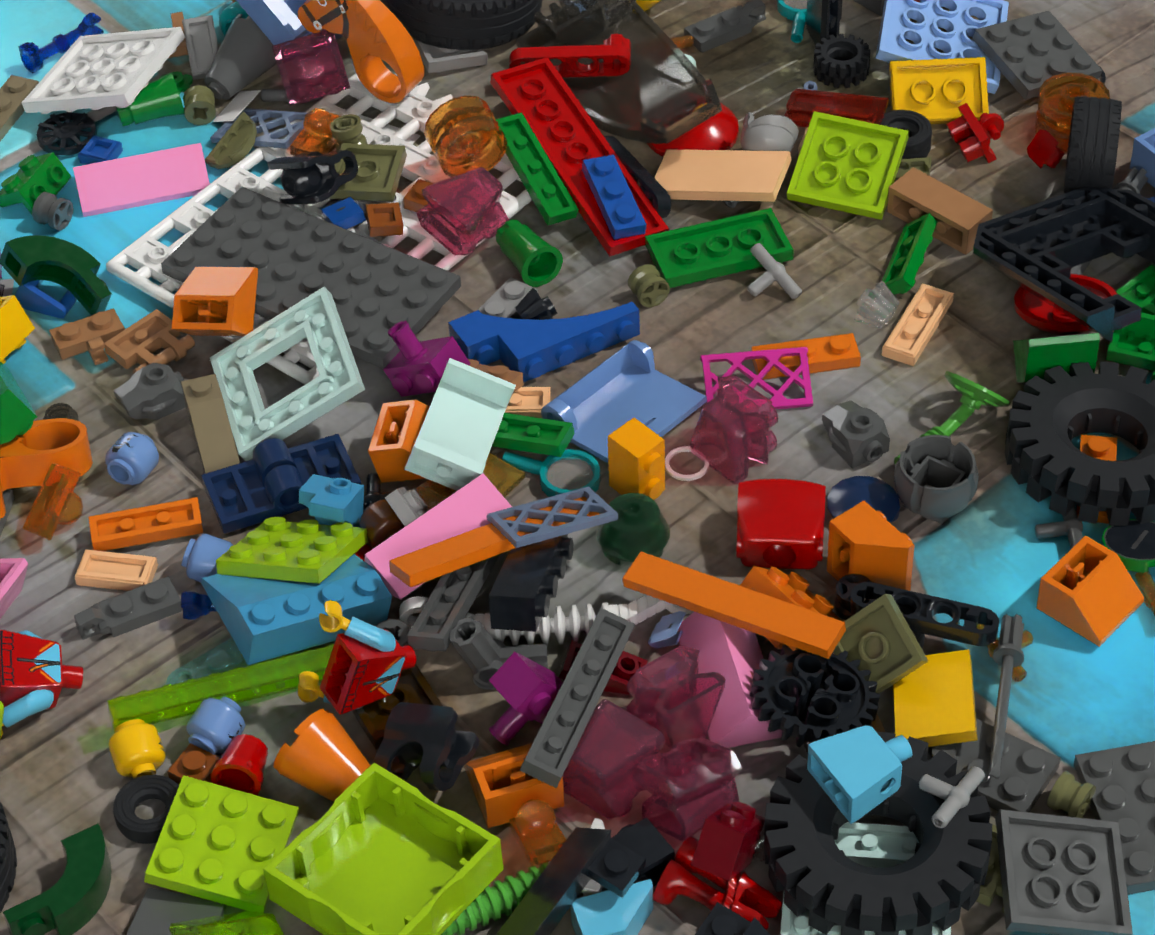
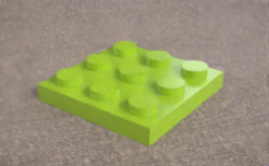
M814 111L786 193L787 200L882 220L888 203L889 186L895 181L909 138L908 130Z
M270 517L265 519L255 530L247 533L246 537L236 545L231 546L227 552L216 560L217 574L320 584L368 542L367 528L352 527V524L347 522L325 525L319 524L317 520L312 519L290 522L286 521L283 517Z
M183 775L146 869L144 882L263 915L269 900L263 869L287 847L298 817L299 807Z

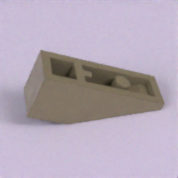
M216 374L181 381L186 411L205 474L239 464L237 449Z

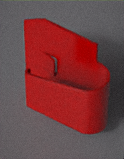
M1039 129L1026 148L1028 156L1040 169L1044 164L1051 168H1056L1065 155L1057 146L1059 142L1047 130Z

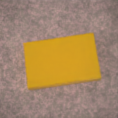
M985 57L890 61L889 75L892 111L910 110L920 113L929 120L930 124H947L961 117L958 107L965 103L968 104L978 121L983 113L989 114Z
M969 649L925 655L928 659L927 663L893 684L895 737L903 735L908 740L910 736L929 743L928 747L978 740L972 660Z

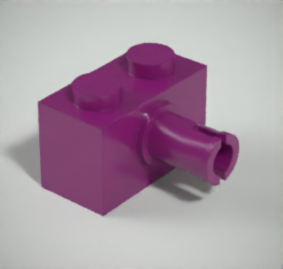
M406 320L396 323L388 331V335L393 339L400 351L383 370L390 379L393 388L398 391L401 397L436 392L449 358L468 366L471 364L453 336L419 342Z
M514 651L489 679L490 683L511 705L495 724L491 725L489 731L498 741L507 746L528 720L532 722L535 720L543 724L563 682L553 671Z

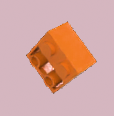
M195 267L174 295L171 329L196 336H245L253 331L258 268Z
M416 399L382 404L368 449L369 456L381 483L426 479L404 469L430 406Z
M864 500L830 520L827 572L837 581L845 575L859 574L867 577L873 583L910 591L915 545L907 534L897 530L887 521L882 512L875 510Z
M1085 535L1041 578L1036 608L1100 647L1144 602V596L1118 554Z
M753 566L740 584L742 587L842 621L832 612L834 609L833 604L821 595H814L808 589L809 582L795 572L785 574L775 567L765 569ZM765 637L777 649H782V645H787ZM787 645V646L790 647L793 651L796 650V647Z
M533 743L471 760L464 765L487 828L564 807L563 777L557 788L520 771Z

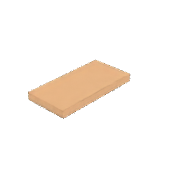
M667 149L654 178L668 192L671 200L775 202L792 159L790 151Z

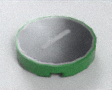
M1129 519L1128 526H1108L1103 532L1101 545L1117 553L1128 571L1148 572L1149 567H1155V521L1140 524L1137 519Z

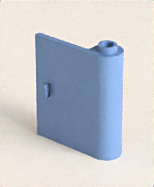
M632 340L545 405L541 410L543 419L573 423L575 434L570 443L608 463V435L629 420L636 418L660 437H663L705 404L707 397L655 370L652 349L646 343Z

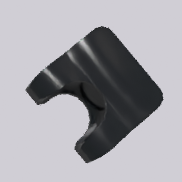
M337 150L324 155L317 151L303 152L294 157H280L268 162L270 170L283 169L281 182L284 190L287 192V194L279 197L280 202L283 204H315L322 202L334 195L341 185L351 181L358 173L356 157L349 150ZM343 159L345 170L342 174H338L335 170V164Z
M402 702L392 709L388 717L384 738L374 757L373 763L378 764L404 781L419 766L421 780L430 790L446 791L452 788L462 767L472 759L480 740L473 732L456 730L455 723L458 715L452 707Z

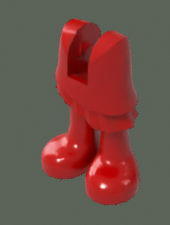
M694 837L687 838L678 849L675 861L671 860L662 873L654 891L653 900L662 905H669L678 895H683L701 903L710 910L718 902L750 922L755 917L767 931L769 923L766 918H776L782 908V902L768 890L753 881L745 871L742 875L738 873L728 881L691 866L698 839ZM696 873L724 889L725 893H721L692 874Z

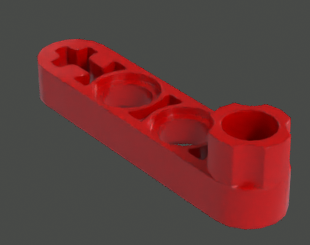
M611 34L608 39L604 40L603 45L521 47L510 53L509 68L522 65L521 62L529 63L548 57L549 59H558L562 62L560 65L554 66L562 78L620 76L630 70L631 42L630 39L624 38L622 34ZM590 58L593 60V63L584 65L579 63L578 60Z

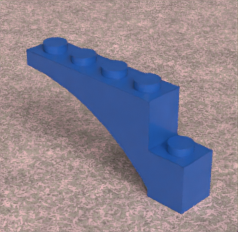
M633 302L589 315L561 319H512L485 315L477 310L448 322L449 337H454L467 359L477 360L479 364L488 365L500 359L509 370L523 373V383L640 334L639 309Z

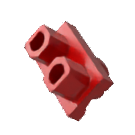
M967 103L959 106L958 109L961 117L946 125L955 143L971 136L958 143L967 163L981 156H984L987 163L996 160L997 158L989 144L990 139L997 140L1001 137V132L1005 126L1001 116L996 113H983L978 121Z

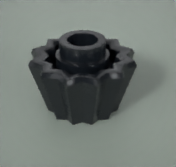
M534 288L515 307L520 319H553V316L558 314L549 297L546 296L541 299Z

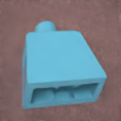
M865 725L808 744L807 770L849 823L852 824L898 791L901 786V762L912 757V748L903 735L884 742L873 727Z

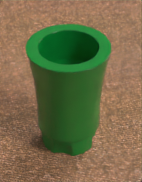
M172 72L150 82L135 97L131 105L125 108H117L122 126H127L134 122L136 125L149 120L185 114Z
M518 220L506 221L503 227L497 230L496 242L500 245L501 251L516 267L527 285L540 287L551 282L557 276L563 263L562 254L557 248L545 242L527 225L521 224Z

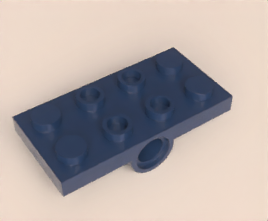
M339 434L288 448L281 439H267L255 447L252 460L201 475L203 486L224 534L264 522L265 519L270 517H280L308 508L299 503V490L313 474L329 478H346L352 483L361 484V480Z

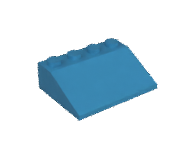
M355 554L320 584L221 574L204 577L201 580L202 586L247 665L336 640L337 634L345 633L343 629L332 633L322 629L319 622V613L329 616L324 608L326 601L338 602L342 607L343 617L351 620L353 616L376 626L382 621L387 620L392 600L391 593L376 569Z

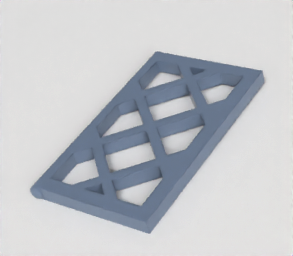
M249 108L243 110L248 116H251L250 118L254 123L260 122V125L256 126L257 134L264 132V135L256 137L253 145L259 147L287 149L318 117L316 113ZM237 118L234 121H226L210 137L212 143H218ZM268 118H277L266 123L264 122ZM302 120L298 123L290 124L291 121ZM283 124L287 126L270 133L268 132V130ZM287 135L284 139H277L279 137Z
M588 486L487 514L486 517L515 548L616 521L618 520V513ZM581 497L587 498L586 502L574 500ZM548 506L553 507L551 511L537 510ZM563 508L580 510L577 515L560 513ZM589 511L602 513L591 517L587 516ZM518 516L515 521L503 520L504 518ZM527 518L544 520L542 525L526 523L525 521ZM554 521L566 523L559 526H551ZM518 531L531 532L523 536L517 534Z

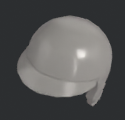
M748 112L744 118L741 133L742 150L791 152L798 138V127L791 119L782 115H764L754 120L753 113Z

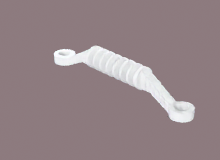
M649 595L643 596L637 601L634 600L628 605H608V602H605L601 606V608L635 625L664 609L671 613L682 611L686 614H691L694 612ZM411 597L400 605L399 620L404 622L409 627V630H411L418 618L412 616V614L421 613L429 598ZM587 604L583 616H580L576 605H572L569 617L564 616L561 606H556L554 618H550L549 615L542 617L536 632L491 629L490 613L474 615L468 612L465 618L471 617L474 621H480L492 638L504 642L505 636H509L512 645L515 646L518 645L520 635L525 636L528 645H533L535 634H540L543 644L548 645L551 633H555L559 644H563L566 632L571 633L573 641L579 642L581 631H585L588 634L597 615H595L591 604Z

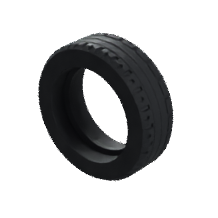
M380 0L398 18L414 40L436 47L456 50L486 49L509 43L521 37L535 24L542 8V0Z

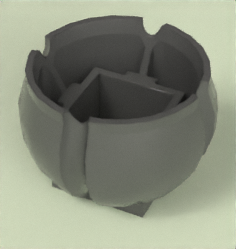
M927 435L909 442L906 450L901 452L900 458L895 465V489L904 507L913 513L920 514L924 518L931 519L940 524H943L947 518L964 510L977 491L979 473L975 456L964 443L959 442L956 446L953 445L949 436Z

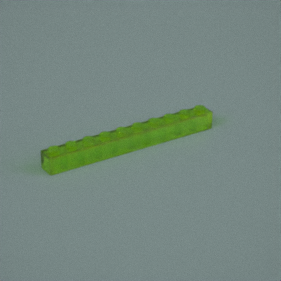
M334 644L316 650H307L300 654L282 656L279 659L267 662L262 661L255 665L237 667L230 671L213 673L209 676L188 679L185 682L173 685L167 684L160 688L143 690L136 694L118 696L107 700L108 714L114 733L118 725L133 719H141L145 723L156 724L193 715L201 702L208 698L221 699L222 697H228L236 703H241L297 689L299 674L304 671L316 673L319 676V683H321Z

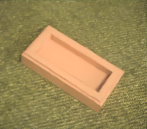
M85 549L75 574L76 584L79 586L130 591L153 581L158 567L157 558Z

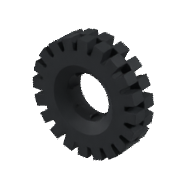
M1100 361L1098 374L1093 373L1089 362L1071 363L1069 374L1061 366L1045 370L1044 379L1034 376L1026 382L1024 392L1019 390L1012 402L1004 452L1007 465H1012L1011 475L1018 485L1027 483L1026 493L1038 503L1051 496L1049 509L1064 516L1069 513L1074 505L1080 506L1079 521L1096 524L1099 511L1107 513L1109 526H1128L1131 512L1140 524L1155 521V379L1151 383L1146 384L1148 371L1134 366H1130L1125 377L1118 376V363ZM1086 433H1108L1132 443L1139 450V455L1121 461L1101 460L1081 452L1072 444V439Z
M877 732L884 742L895 738V733ZM909 736L908 742L912 748L913 755L901 762L902 776L900 788L864 815H881L898 820L906 825L908 830L913 832L919 843H916L915 855L902 864L900 863L897 866L888 868L863 866L846 857L843 850L838 849L834 840L838 839L839 828L848 820L807 770V759L799 754L786 766L785 778L777 777L770 790V803H766L764 857L765 864H769L768 876L775 891L784 890V904L797 917L809 909V926L825 935L829 933L835 923L841 925V935H864L865 931H874L875 935H898L899 931L905 930L907 935H932L933 922L945 931L959 921L961 907L967 911L970 910L979 897L980 885H984L988 871L993 825L989 823L991 811L985 795L977 796V787L971 794L968 805L959 809L945 828H938L933 824L931 818L945 800L919 788L921 777L928 774L950 785L957 786L968 772V770H965L956 775L957 760L943 750H940L934 757L928 760L929 743Z

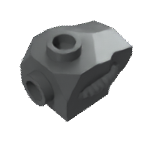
M152 363L142 367L127 382L114 390L115 397L121 401L129 417L134 419L148 418L158 420L186 408L181 381H184L179 371L174 373L169 365Z
M853 401L837 404L822 414V421L832 442V448L851 468L867 461L874 462L883 453L889 451L890 438L884 420L871 409L863 408Z

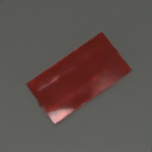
M796 89L790 95L786 105L787 111L784 116L791 119L799 127H809L814 111L881 125L889 104V98Z

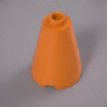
M322 708L308 716L293 731L298 735L291 747L286 742L282 745L275 758L273 767L280 775L334 802L371 765L334 714Z

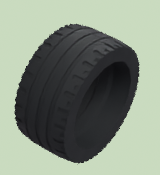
M1087 96L1074 98L1066 159L1064 193L1081 187L1112 189L1119 142L1122 101Z

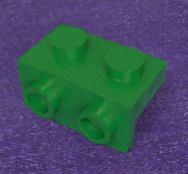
M54 152L37 157L30 155L20 162V169L16 174L11 175L2 182L0 206L3 208L22 202L32 215V208L37 197L43 192H50L56 196L71 179V175Z
M1141 312L1140 321L1127 325L1122 329L1114 330L1113 341L1109 344L1106 360L1155 371V315Z

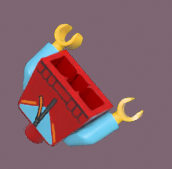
M326 601L324 608L329 616L319 613V622L322 629L330 633L343 629L345 633L337 634L321 685H319V676L316 673L304 671L299 674L298 696L306 703L313 702L318 697L324 698L323 702L332 704L338 714L341 715L390 696L396 689L402 670L415 666L416 654L410 645L401 646L390 631L373 626L353 616L349 620L343 617L342 607L338 602Z
M0 630V701L4 705L2 726L8 728L31 715L56 707L62 688L81 689L83 667L62 665L61 645L59 643L45 640L28 630L18 633Z

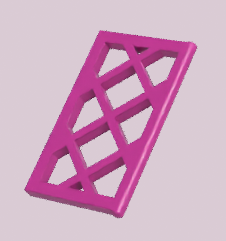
M796 347L701 355L700 361L703 367L708 415L812 407L813 396L807 357L808 348ZM799 355L800 366L795 372H792L779 362L780 358L785 356ZM763 358L768 362L758 375L742 365L747 359ZM727 361L732 366L721 378L711 372L710 362ZM773 366L788 377V380L778 391L762 380ZM736 370H739L752 380L741 394L726 383ZM795 382L804 389L805 398L787 399L783 394ZM757 385L773 396L769 401L750 402L746 398ZM720 388L736 399L732 404L714 405V395Z

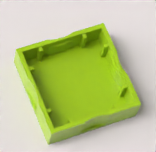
M373 763L335 799L333 805L321 819L303 830L263 869L269 899L323 935H441L504 870L500 838L457 812L433 803L416 787L376 763Z

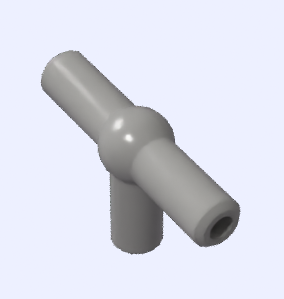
M757 243L751 248L750 252L767 270L747 286V290L752 296L756 297L774 281H777L792 299H796L802 294V289L787 274L784 265L777 262L761 243Z
M971 767L957 786L950 785L928 774L921 777L919 781V788L945 800L931 818L936 827L945 828L959 809L968 805L971 794L985 778L981 768Z

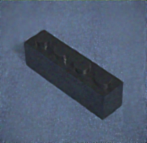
M568 534L509 551L489 593L491 629L537 631L542 617L548 616L550 598L556 597L558 580L563 579L565 576L566 561L572 559L574 549L573 538H568Z

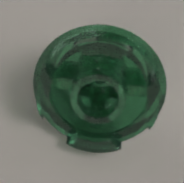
M627 493L613 499L609 506L618 513V520L598 525L596 531L597 540L604 555L617 565H621L620 560L634 562L640 551L660 558L670 538V527L657 503L652 498L639 493Z

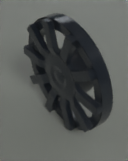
M67 112L58 115L53 113L50 115V118L38 125L39 128L37 130L39 146L47 153L54 152L55 155L60 156L79 153L93 135L97 136L96 125L86 113ZM91 128V131H82V129ZM53 136L47 142L43 140V138ZM80 136L87 137L83 142L80 141ZM56 142L60 147H55L51 145Z

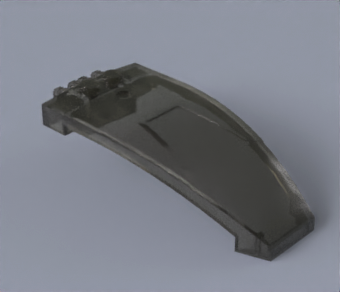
M559 0L561 7L556 2L549 5L551 13L549 16L545 17L541 12H536L533 16L538 27L516 39L518 48L603 45L604 40L608 39L611 34H622L624 38L630 39L631 66L627 73L620 76L563 78L596 126L614 136L617 135L644 143H669L722 111L712 80L706 81L676 44L636 3V0H574L573 2L570 0ZM581 58L578 60V62L584 65H588L593 63V60L590 58ZM550 59L554 66L562 63L558 59Z

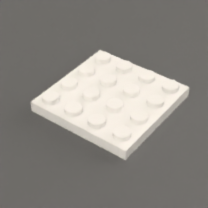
M181 27L80 36L21 102L26 113L40 112L41 114L63 110L73 112L78 109L88 108L99 110L104 107L114 106L125 108L134 102L135 97L149 84V80L163 67L164 62L169 56L176 52L177 47L185 38Z

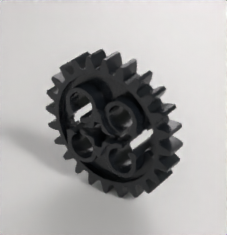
M782 645L781 654L772 650L769 653L768 660H760L759 668L754 671L750 696L754 698L752 709L760 710L758 720H770L768 731L782 730L781 740L785 741L793 736L796 738V747L800 748L804 741L812 743L858 727L871 726L872 721L876 719L879 708L880 694L875 693L878 684L875 681H869L870 670L859 671L861 663L859 659L851 662L846 660L847 651H843L839 655L832 653L830 658L827 659L798 648L793 651L787 645ZM825 668H827L828 670H830L832 675L825 679L824 687L822 689L820 688V685L822 682ZM833 675H837L835 685H833ZM810 702L805 723L803 724L797 716L802 715L805 711L806 703ZM795 705H796V706H797V710H796V714H795V715H797V716H792V715H793V711H794V707H795Z

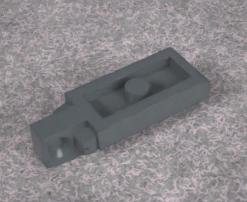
M753 0L747 2L744 7L740 5L685 27L684 37L700 52H706L751 33L752 27L766 20V5L761 0Z
M169 576L98 602L74 615V619L82 640L100 633L102 635L111 633L112 637H116L182 612L183 605Z

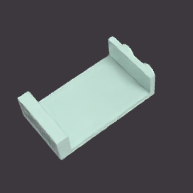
M449 358L404 470L456 491L483 474L486 460L516 385Z

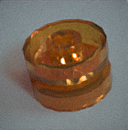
M1062 73L1050 77L1043 82L1039 89L1038 110L1035 120L1036 134L1039 129L1047 130L1059 142L1057 146L1062 151L1067 152L1074 98L1087 96L1110 99L1109 90L1103 82L1093 76L1082 73Z
M465 95L443 103L430 114L425 124L424 136L445 175L453 179L467 180L479 177L490 171L501 161L507 149V139L488 104L477 96Z

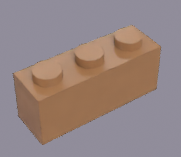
M914 167L890 185L888 191V213L907 223L930 213L937 220L932 236L965 255L973 250L978 225L992 219L993 209Z

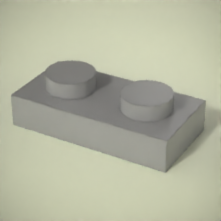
M510 277L478 310L485 315L520 319L515 307L534 287Z
M406 485L394 490L385 497L404 526H407L426 513L424 508L427 507V503L416 488L410 490Z

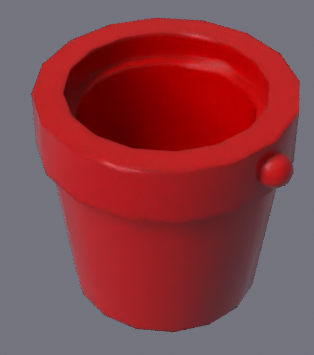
M247 734L237 735L232 738L221 759L217 760L212 770L211 782L258 795L264 782L263 774L268 756V748L265 743L259 738Z

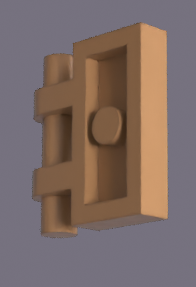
M156 309L104 344L105 353L125 369H129L136 363H139L140 366L133 370L134 374L142 367L152 363L167 365L173 360H181L187 355L186 351L195 346V342L190 335H186L178 340L176 337L180 335V331L171 329L172 320ZM159 348H164V350L158 353L157 355L154 356L152 354Z

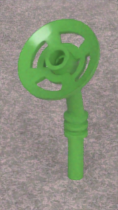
M946 371L944 376L948 382L962 394L959 400L962 405L941 426L931 428V430H928L920 437L927 435L950 437L973 414L974 410H979L981 404L1006 407L1011 402L971 380ZM900 455L894 458L895 465L898 459L900 458Z

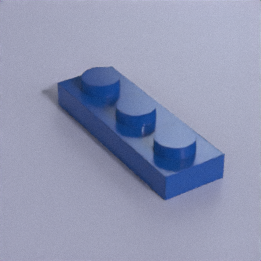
M614 154L583 160L582 171L613 239L645 234L647 224Z

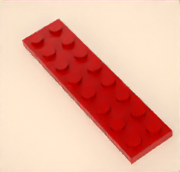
M548 57L491 74V85L512 115L523 113L577 205L578 212L609 257L645 245V236L669 231L666 223ZM614 154L647 224L645 234L613 239L582 171L583 160Z

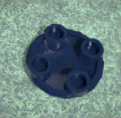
M854 476L843 479L832 487L827 496V509L833 519L864 500L872 508L882 512L888 522H894L899 517L900 503L896 491L883 480L874 477Z

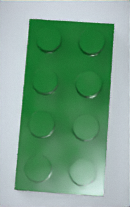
M772 208L645 236V246L659 271L660 277L666 280L670 288L763 267L750 252L751 248L757 243H761L770 255L780 263L793 260L794 250Z

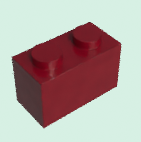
M727 803L705 819L691 866L730 881L751 864L765 818L755 814L756 809L745 803Z

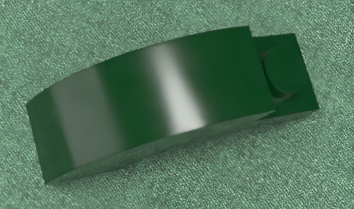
M39 235L19 237L5 243L0 257V264L19 286L35 280L52 281L69 290L91 316L105 311L112 293L109 291L106 283L96 276L101 264L87 251L68 241Z
M99 823L61 840L67 864L62 877L54 886L42 894L3 911L10 935H44L56 929L58 935H73L85 926L98 912L109 891L112 872L109 854Z

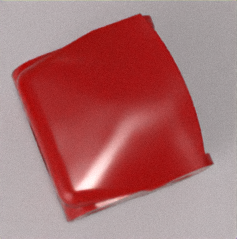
M758 479L739 482L736 558H740L741 563L746 567L814 569L818 562H822L826 486L791 479Z

